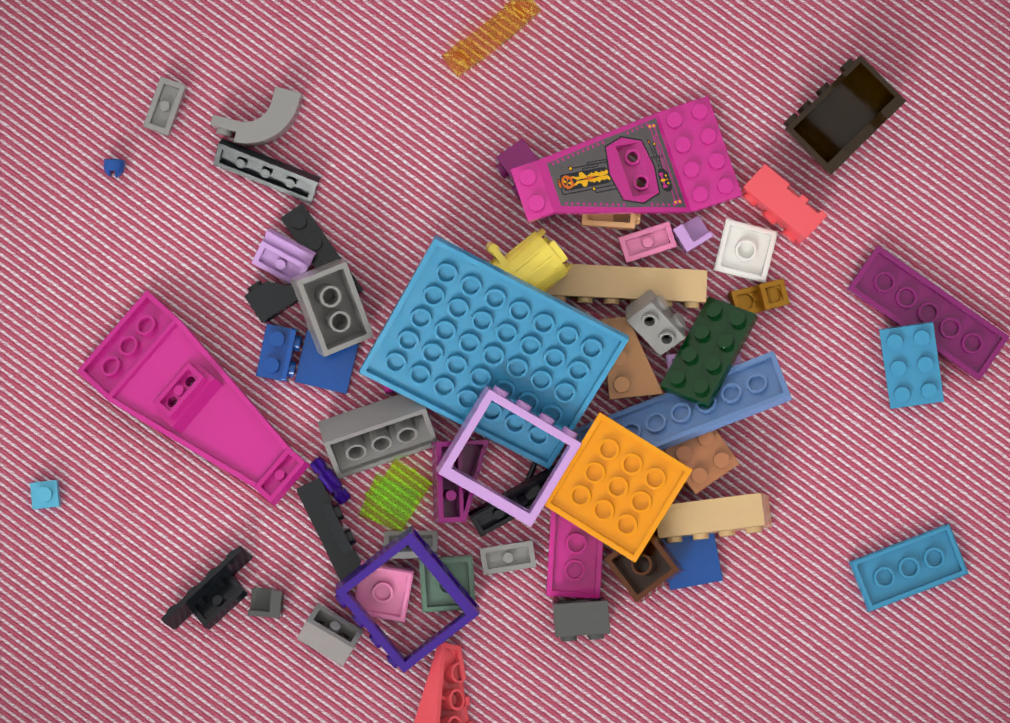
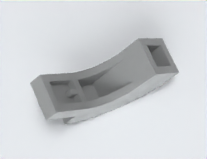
M275 86L270 107L260 118L250 122H241L213 115L210 125L213 129H216V134L231 138L232 134H235L233 142L243 147L266 145L283 136L294 124L301 109L303 95L300 92Z

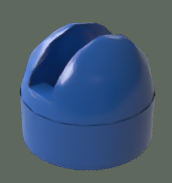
M104 159L103 167L106 175L112 177L113 171H115L116 178L120 177L124 173L125 160Z

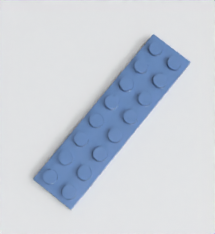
M774 351L731 367L710 408L703 407L667 392L610 414L608 417L659 449L664 450L791 401L792 397ZM594 421L574 429V432L578 434L576 438L580 442H582Z

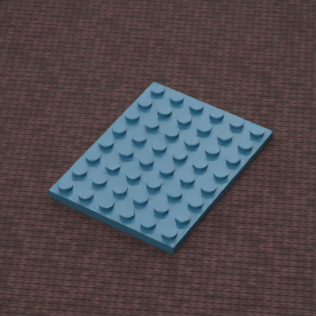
M435 235L360 367L359 373L460 425L465 421L485 386L487 385L493 389L496 385L509 393L507 398L516 402L520 399L532 406L531 412L538 416L542 412L555 420L553 425L560 429L566 426L573 431L629 341V335ZM491 401L474 429V432L547 469L551 468L565 445L561 440L494 401Z

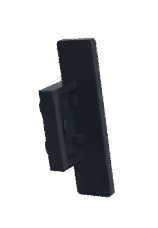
M318 478L299 487L297 493L341 581L361 564V560L353 545L357 542L351 529L346 530L341 521L345 519L338 504L333 505L324 484Z
M241 546L230 551L224 561L216 568L211 569L197 586L189 589L183 599L167 610L166 614L161 618L163 623L175 630L194 613L202 625L210 630L249 594L234 575L253 556Z

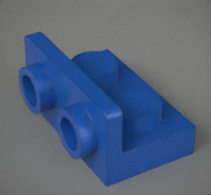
M271 324L266 325L256 376L283 382H289V377L294 378L297 362H293L295 351L299 352L302 342V336L298 335L299 330Z

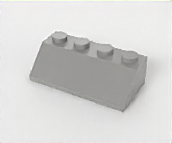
M401 394L318 422L323 444L338 479L432 448L431 442H438L427 407Z

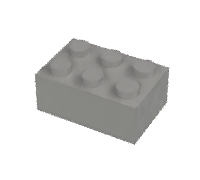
M337 259L290 278L316 350L320 355L326 357L374 337L346 261Z

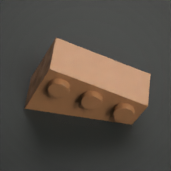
M626 317L601 319L600 321L629 335V341L606 376L608 400L663 394L633 327L626 321Z

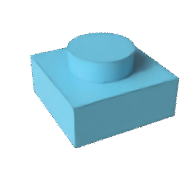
M59 480L30 483L32 509L61 506Z

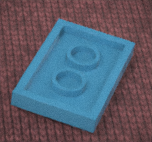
M933 321L879 329L890 409L944 402Z

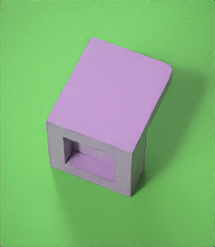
M699 216L672 230L674 238L684 254H687L714 236L712 231H708Z

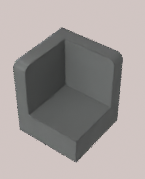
M254 587L252 589L248 616L281 618L283 614L284 590Z

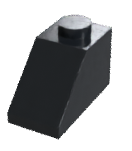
M261 281L256 282L247 289L249 293L244 296L263 324H266L298 303L292 286L268 281L263 284Z

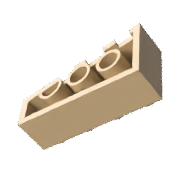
M754 493L672 504L657 528L658 538L666 539V543L683 542L682 537L692 536L693 540L709 539V534L719 533V537L734 536L736 535L735 531L746 530V534L762 532V528L772 527L769 496L764 493Z

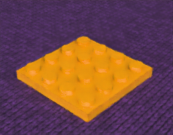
M599 412L582 440L581 446L544 506L636 563L693 469Z

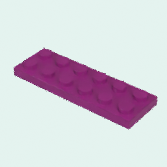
M879 245L874 248L846 289L898 326L933 321L937 353L977 381L982 378L1010 337Z

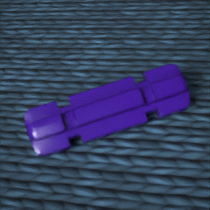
M321 457L316 458L311 462L310 467L315 473L319 474V479L328 491L335 495L334 498L338 504H344L350 499V494L345 488L341 487V482L331 469H327L325 461Z

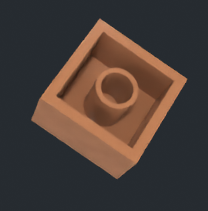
M717 430L663 450L693 469L685 482L693 494L699 493L740 464Z

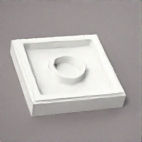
M726 218L713 271L765 283L778 231Z

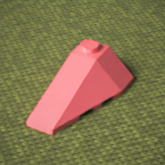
M443 642L436 648L414 723H473V721H469L467 706L470 705L469 696H465L463 686L466 674L461 646Z

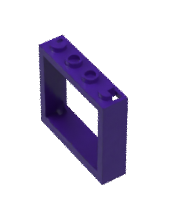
M410 526L337 583L335 589V597L340 605L344 608L347 606L352 611V617L360 628L365 627L371 634L369 637L377 648L382 647L388 654L386 657L389 663L394 668L399 667L403 673L480 614L479 605L413 526ZM408 545L463 610V613L404 657L350 593V590Z

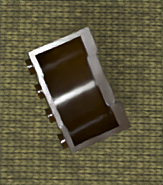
M861 55L855 61L850 58L839 69L842 74L831 85L826 82L816 92L819 97L813 103L807 100L797 110L800 114L799 116L794 112L783 123L786 127L785 131L829 176L906 102Z

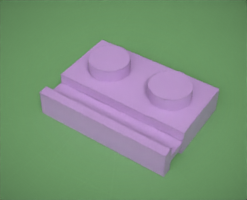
M269 228L255 254L252 264L292 285L290 278L307 272L317 253Z

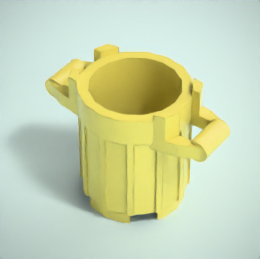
M542 228L538 232L534 231L504 256L499 251L498 245L493 242L487 243L485 247L486 251L494 257L489 263L544 292L567 275L568 270L573 267L568 262L565 265L563 264L568 258L554 240L550 241L547 237L542 238L546 234V231Z

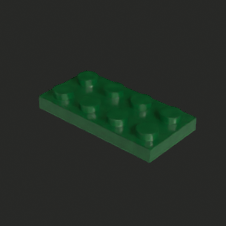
M708 297L661 382V389L703 407L710 408L758 319L757 315Z

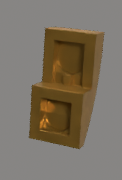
M783 278L728 293L731 305L752 313H759L790 304Z

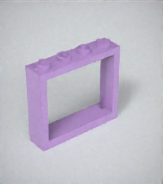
M486 385L436 467V470L441 476L531 527L582 443L576 438L578 434L566 426L562 429L553 425L555 420L542 412L538 416L530 411L532 406L520 399L514 402L507 398L509 394L507 391L496 385L493 389ZM491 401L496 402L567 444L566 449L529 510L453 466Z

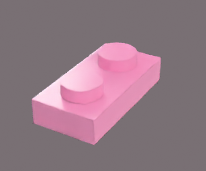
M669 221L618 238L626 264L677 247Z

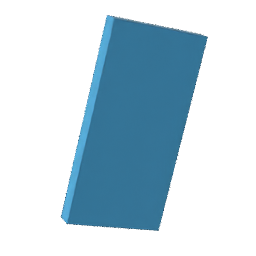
M949 523L848 561L868 612L969 574Z

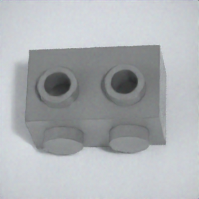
M651 289L626 307V321L660 356L685 339L686 324L683 318L678 313L674 314L669 309L667 301L661 295L657 296Z
M317 603L297 639L344 666L364 630Z

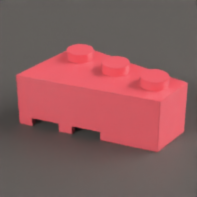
M766 164L741 189L744 193L743 199L752 207L757 205L763 211L762 216L772 225L777 223L783 229L781 232L783 236L792 243L796 241L800 244L828 215L823 210L818 213L808 204L809 199L803 194L800 197L786 180Z

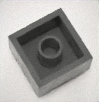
M606 598L552 601L555 637H560L562 642L577 641V636L587 635L588 640L604 639V634H610L608 600Z

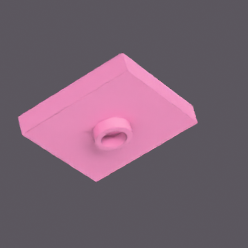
M383 564L357 584L355 599L371 617L405 623L414 569Z

